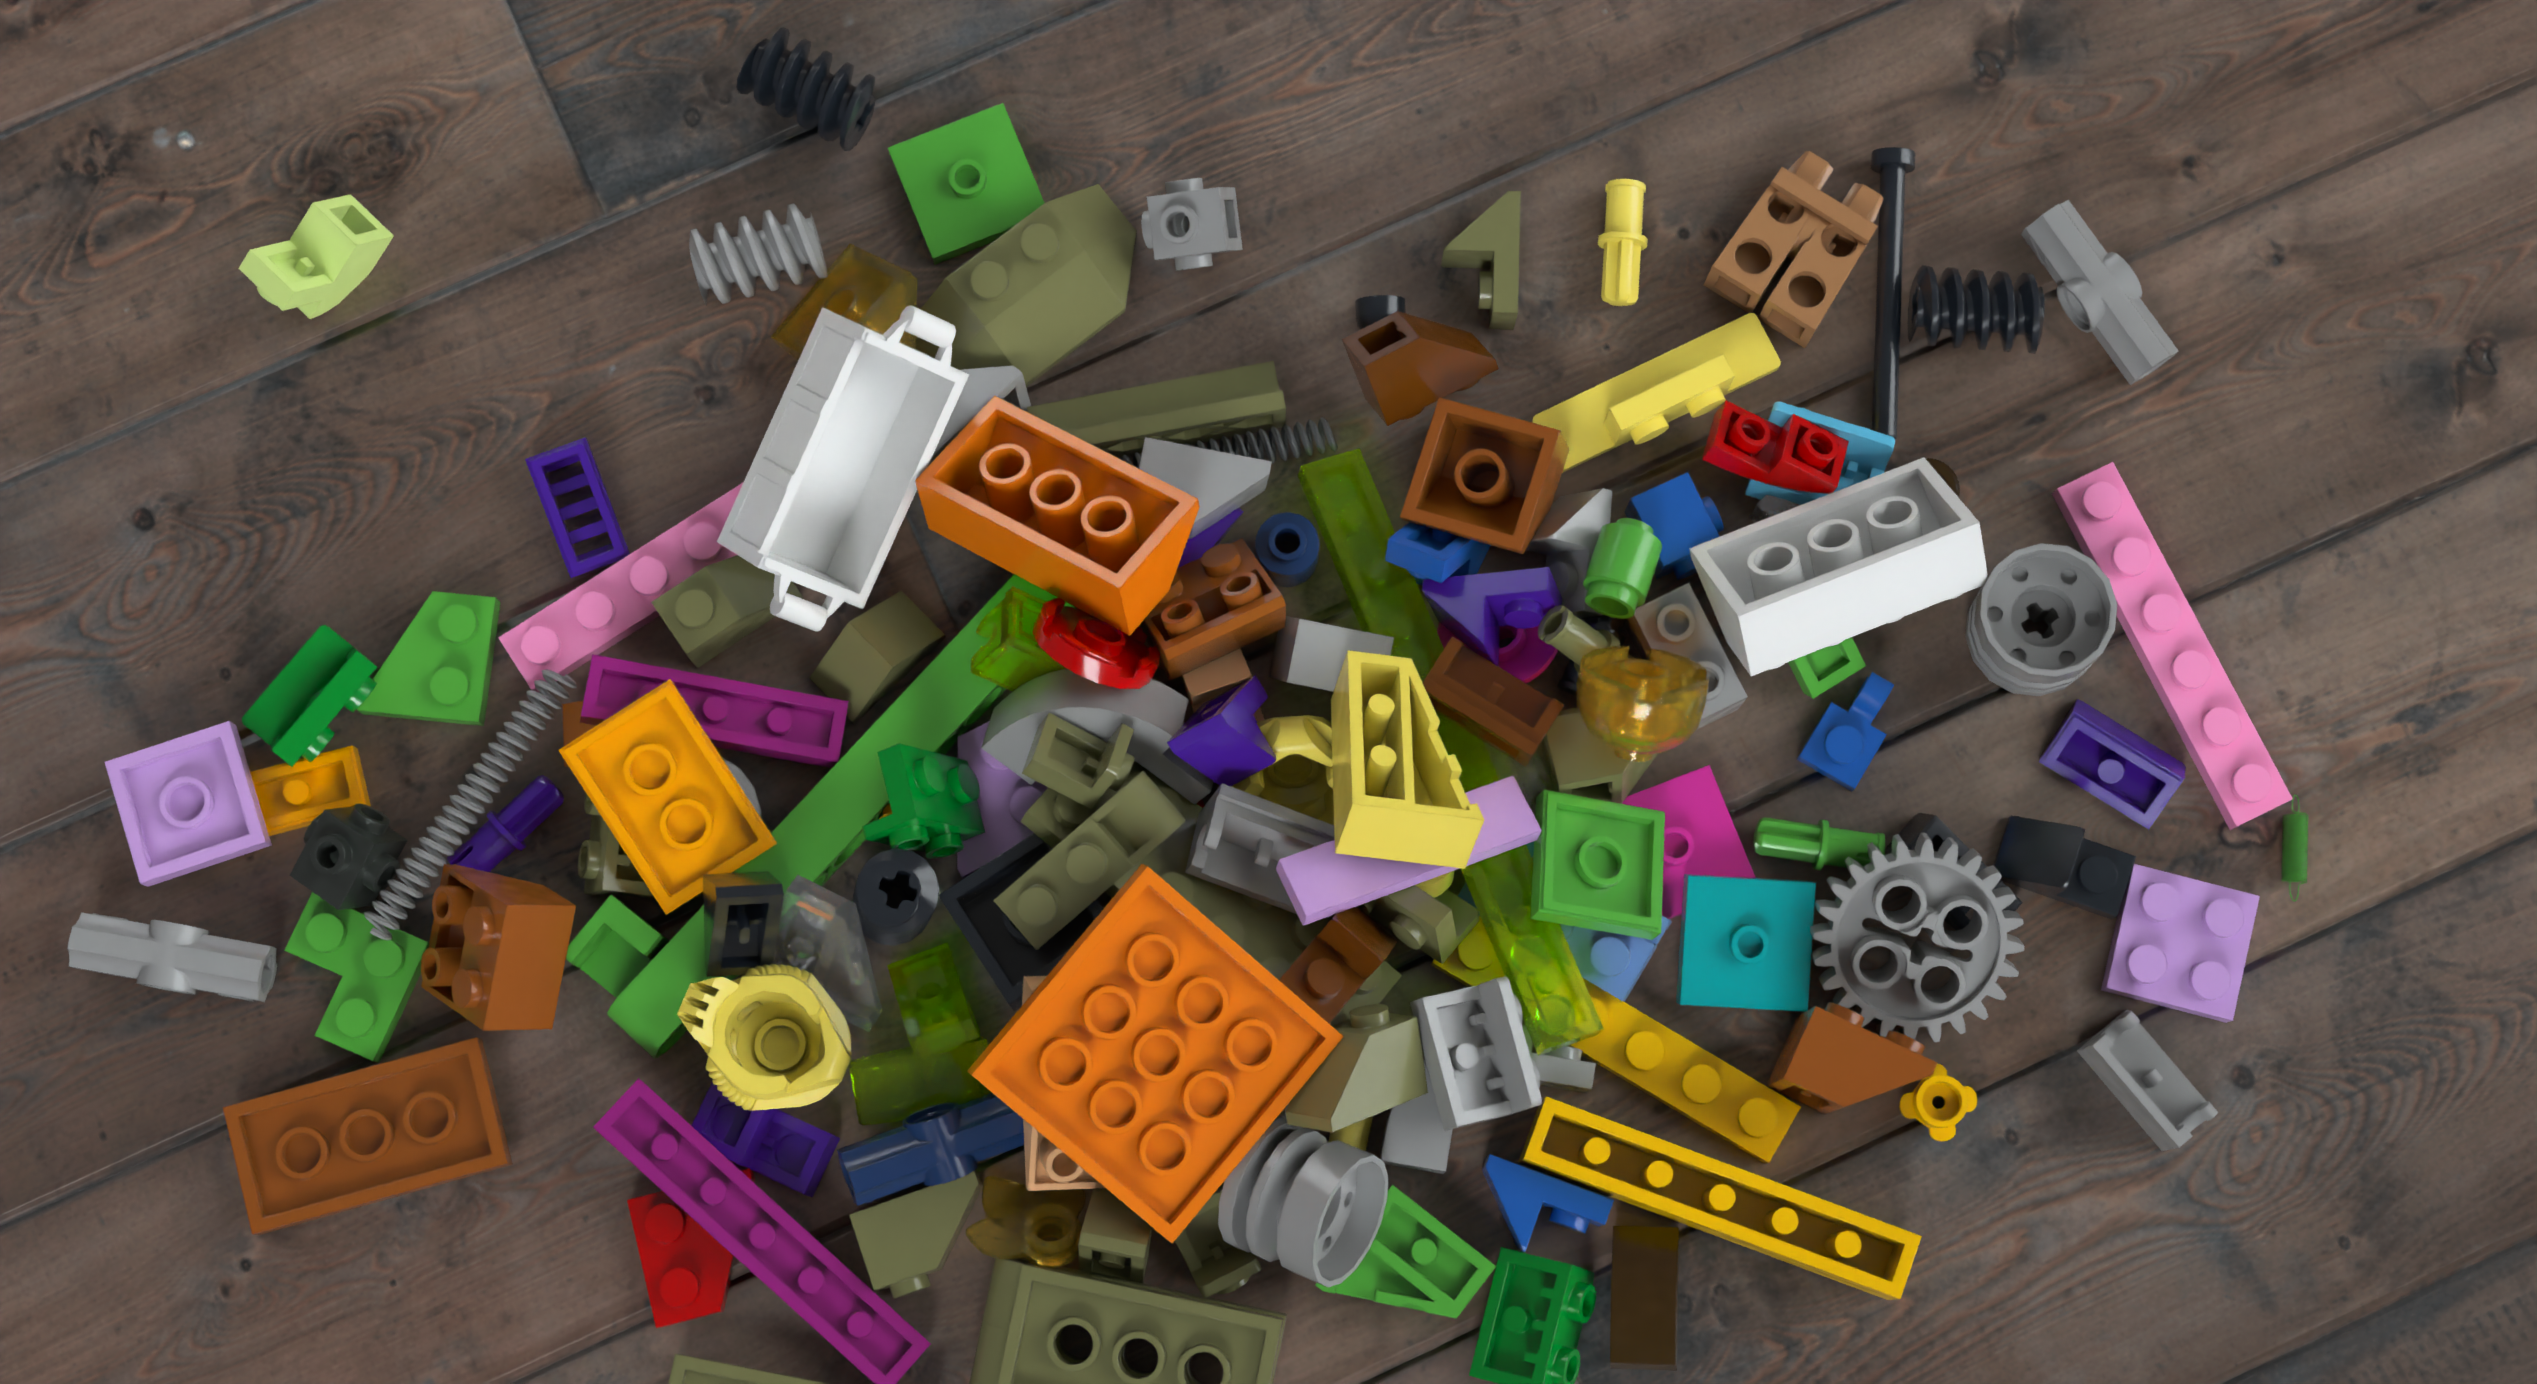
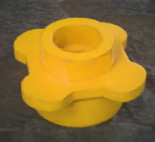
M1937 1064L1933 1075L1921 1079L1913 1092L1902 1095L1899 1101V1109L1905 1118L1917 1119L1926 1126L1933 1140L1944 1142L1955 1136V1125L1964 1117L1966 1112H1971L1976 1108L1977 1095L1973 1088L1963 1086L1958 1080L1948 1076L1947 1070L1943 1065ZM1936 1096L1944 1100V1105L1941 1109L1935 1108L1932 1104V1100Z

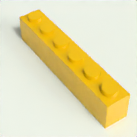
M1547 1096L1542 1099V1104L1538 1106L1519 1159V1163L1886 1300L1901 1299L1922 1237Z

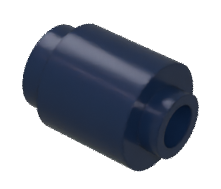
M1285 512L1273 515L1261 525L1256 535L1255 557L1276 586L1294 587L1304 583L1313 575L1318 564V533L1308 519L1296 513ZM1283 541H1290L1298 544L1299 548L1293 553L1286 554L1280 552L1275 545Z

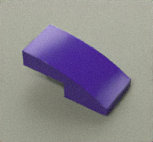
M713 1082L691 1125L728 1160L750 1168L812 1198L840 1140L839 1137L778 1109L744 1110L741 1106H736L735 1102H730L728 1097L723 1096L722 1091H719L717 1085H714Z

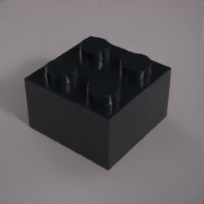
M1035 833L939 894L941 901L1013 1011L1022 1006L1024 976H1047L1104 909L1098 899H1096L1038 950L1031 945L993 900L1053 849Z

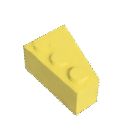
M1350 650L1347 651L1331 698L1335 853L1465 869L1484 823V818L1478 804H1470L1459 780L1462 769L1455 754L1448 755L1437 729L1440 720L1412 658Z

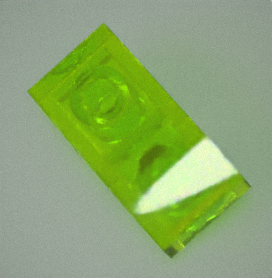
M975 1036L919 1050L905 1047L851 1060L849 1068L858 1123L864 1126L903 1121L914 1112L936 1104L956 1102L961 1105L991 1093L990 1090L967 1072L988 1047L987 1039Z

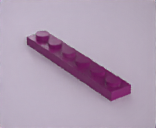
M639 1078L593 1126V1129L874 1384H896L931 1345L930 1342Z

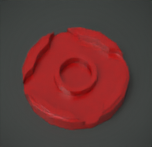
M1059 597L1043 603L1034 622L1032 633L1038 645L1053 660L1077 675L1098 684L1114 688L1140 689L1150 683L1159 665L1160 652L1156 645L1149 648L1144 645L1148 636L1140 626L1129 636L1077 607L1064 606L1066 602Z

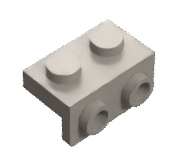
M1508 977L1495 978L1477 986L1423 997L1410 1002L1413 1016L1418 1019L1421 1046L1444 1131L1512 1115L1542 1104L1539 1090V1070L1535 1061L1530 1057L1522 1028L1523 1013L1521 1004L1512 991Z

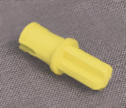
M1615 179L1608 181V184L1605 186V192L1607 193L1605 233L1598 237V246L1604 249L1601 298L1604 302L1613 306H1628L1635 304L1638 300L1641 251L1647 248L1648 239L1642 235L1643 201L1646 185L1633 179Z

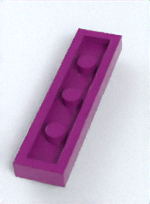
M592 654L579 723L597 726L671 679L715 747L833 768L839 761L849 701Z

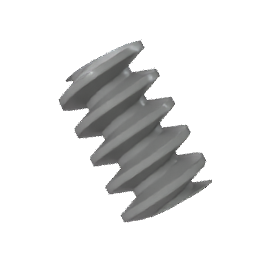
M794 203L787 206L786 224L783 225L778 222L771 210L763 211L762 230L759 231L755 230L746 216L739 217L738 233L735 237H731L721 222L714 223L712 243L707 244L697 228L690 229L689 249L691 260L706 306L708 289L710 288L722 304L730 302L732 284L736 282L746 297L754 296L757 276L762 278L771 291L778 290L780 288L781 270H785L795 285L802 284L804 282L805 264L808 263L820 279L828 276L812 213L810 218L805 219Z

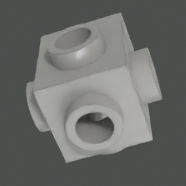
M1202 178L1165 182L1166 194L1147 197L1148 211H1144L1142 214V233L1147 248H1153L1155 260L1174 259L1176 271L1213 266L1212 254L1243 250L1235 187L1203 189Z

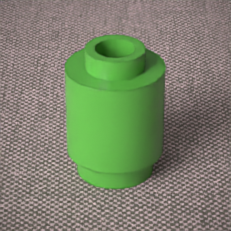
M1621 518L1616 523H1608L1601 527L1583 582V586L1587 591L1585 602L1591 609L1609 617L1625 619L1632 617L1635 614L1636 607L1642 606L1645 603L1662 550L1661 541L1653 535V529L1646 523L1632 518Z

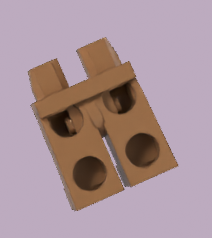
M1806 151L1789 170L1781 167L1771 185L1766 189L1712 265L1704 283L1705 287L1745 312L1753 313L1786 259H1790L1792 263L1766 301L1758 319L1803 348H1806L1875 233L1878 226L1874 224V221L1883 201L1882 195L1859 183H1854L1842 203L1822 192L1821 189L1829 179L1833 168L1827 161L1811 151Z

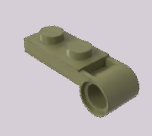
M1142 771L993 901L1031 945L1038 950L1187 820L1148 775Z

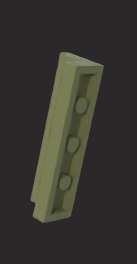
M1274 361L1027 407L1028 413L1117 458H1122L1124 454L1126 456H1133L1136 452L1142 454L1145 437L1191 445L1196 444L1198 440L1207 442L1210 438L1214 440L1221 439L1222 436L1229 438L1233 437L1235 433L1245 435L1247 431L1255 433L1260 428L1266 431L1270 430L1272 426L1282 428L1286 424V405L1283 390L1279 389Z

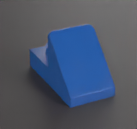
M1409 522L1388 539L1385 561L1407 569L1409 579L1423 586V579H1432L1442 583L1448 577L1477 574L1491 545Z
M1491 1154L1485 1158L1482 1166V1172L1519 1252L1524 1253L1527 1249L1541 1206L1552 1209L1549 1221L1586 1234L1589 1223L1600 1227L1607 1222L1614 1202L1613 1199Z

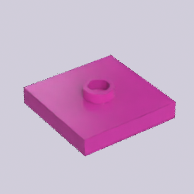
M1710 765L1629 795L1622 804L1665 812L1662 916L1667 919L1682 914L1684 874L1756 878Z

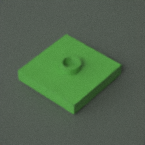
M1003 103L888 147L890 157L934 265L994 242L1044 204L1042 195Z
M1543 790L1536 797L1535 818L1542 831L1538 839L1534 841L1530 919L1650 940L1656 938L1661 934L1665 812Z

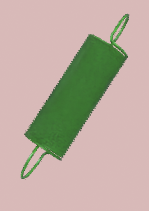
M2296 794L2292 799V811L2298 814L2282 815L2281 880L2289 882V893L2292 900L2291 882H2301L2298 885L2297 897L2293 900L2294 902L2298 899L2300 884L2307 883L2309 816L2306 813L2299 812L2300 804ZM2295 796L2298 800V812L2293 810Z

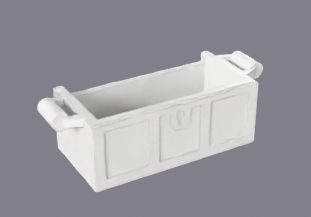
M909 305L903 310L899 320L884 334H881L822 307L717 540L719 544L754 566L775 574L774 597L770 604V613L772 615L817 632L823 628L827 618L843 602L861 609L864 608L917 491L915 480L928 467L969 374L951 366L952 342L956 335V328L953 324ZM904 331L939 346L935 358L899 342ZM790 582H795L827 595L823 605L819 606L786 593Z

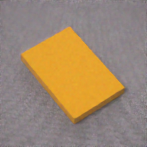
M671 679L558 750L666 915L703 892V875L732 873L777 844L770 830Z

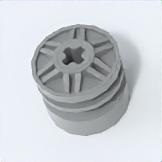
M2040 543L2015 550L1994 567L1988 576L1987 582L1980 588L1968 610L1965 637L1973 662L1989 681L2014 694L2042 696L2063 690L2082 676L2104 652L2115 631L2117 602L2110 580L2090 557L2071 547ZM2030 618L2033 622L2044 620L2048 625V629L2041 636L2037 631L2027 634L2022 626Z
M1279 1116L1224 1181L1219 1201L1218 1226L1223 1240L1238 1249L1251 1252L1268 1262L1279 1259L1282 1267L1325 1287L1340 1284L1357 1269L1369 1251L1381 1225L1388 1196V1174L1385 1163L1377 1156L1342 1141L1336 1140L1327 1143L1326 1137L1310 1128L1288 1125L1287 1119Z

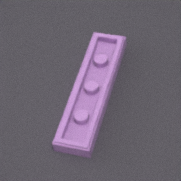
M1514 776L1465 792L1470 804H1478L1484 818V823L1466 866L1538 839L1542 830ZM1335 840L1279 859L1276 866V871L1303 926L1460 869L1336 854Z

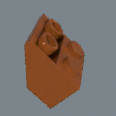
M1241 538L1230 544L1214 546L1207 550L1202 557L1177 568L1169 592L1140 625L1143 632L1148 636L1146 640L1149 647L1157 646L1160 652L1159 665L1169 681L1284 628L1286 604L1278 588Z
M444 864L440 886L436 889L432 900L434 920L429 947L425 950L421 959V987L483 1031L552 1029L576 905L541 884L456 864Z
M1828 1002L1825 1009L1815 1006L1796 1017L1766 1086L1825 1115L1931 1076L1938 1063L1922 1056L1925 1049L1922 1043L1890 1030L1886 1037L1879 1036L1861 1027L1865 1020L1864 1017L1841 1005Z

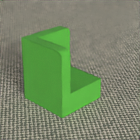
M610 895L568 945L566 960L580 968L617 998L670 940L622 901Z

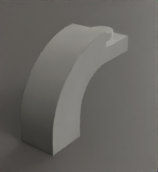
M1062 669L1036 677L1018 687L994 707L981 747L1032 785L1035 780L1022 774L1038 726L1048 713L1105 742L1110 739L1120 724L1123 723L1134 729L1126 753L1134 756L1135 762L1145 767L1194 805L1211 792L1214 782L1175 755L1167 742L1184 725L1183 720L1189 699L1151 679L1149 684L1140 689H1119L1098 684L1073 673L1069 669Z
M1522 1025L1530 1057L1535 1061L1539 1070L1540 1086L1588 1093L1592 1090L1596 1063L1581 1061V1049L1544 1044L1542 1054L1532 1053L1535 1026ZM1424 1060L1428 1093L1391 1109L1384 1131L1380 1159L1384 1161L1385 1165L1444 1174L1447 1169L1453 1129L1444 1131L1426 1061Z

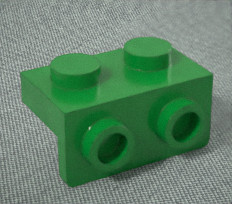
M320 625L242 716V723L269 744L271 751L293 767L301 756L312 762L334 736L335 732L328 727V724L339 711L346 707L353 713L374 690L377 682L369 676L377 666L329 626Z
M901 743L877 752L892 814L862 826L865 840L890 845L891 849L897 848L925 852L927 858L935 859L960 852L964 848L963 841L985 833L977 801L980 795V787L977 777L969 767L967 760Z

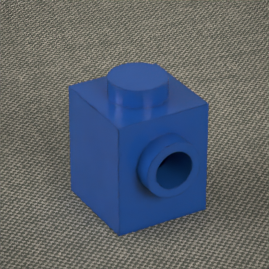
M1688 472L1630 498L1624 511L1627 518L1636 519L1649 525L1654 531L1653 535L1662 543V550L1654 572L1657 579L1671 572H1674L1677 580L1697 573L1689 548L1720 537L1718 533L1724 529L1722 519L1714 502L1709 496L1700 498Z

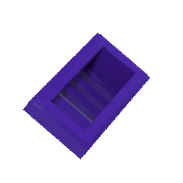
M586 437L525 459L570 578L619 561L630 554ZM581 461L585 473L552 485L550 484L547 476L548 472ZM590 485L594 496L559 508L556 496ZM599 508L603 520L568 532L564 520ZM608 532L611 544L578 556L576 555L573 547L574 543Z

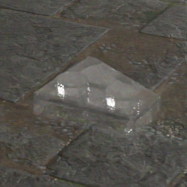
M797 875L787 888L783 899L773 964L791 965L793 968L798 967L800 970L805 969L812 973L842 1011L846 1021L870 1033L881 1015L882 1007L856 903Z

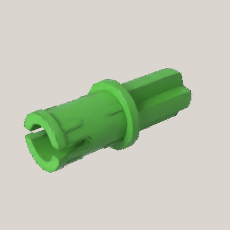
M1763 817L1759 819L1754 832V851L1757 854L1811 862L1812 868L1815 870H1821L1823 865L1847 868L1845 863L1847 857L1865 866L1870 863L1867 844L1871 842L1879 848L1883 855L1885 854L1884 833L1876 832L1874 834L1829 827V821L1820 819L1818 824L1814 825Z

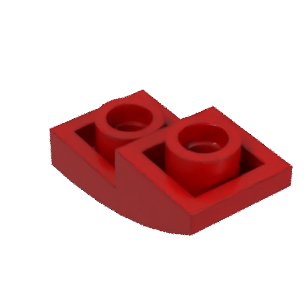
M1726 400L1714 414L1702 460L1724 470L1765 484L1804 492L1831 494L1838 487L1849 441L1795 414L1780 427Z

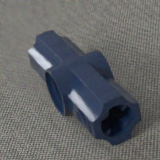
M992 1092L961 1105L956 1102L936 1104L907 1116L903 1120V1126L837 1149L839 1164L852 1199L859 1206L921 1182L923 1185L933 1186L957 1180L973 1172L978 1167L977 1162L1024 1145L1023 1118Z

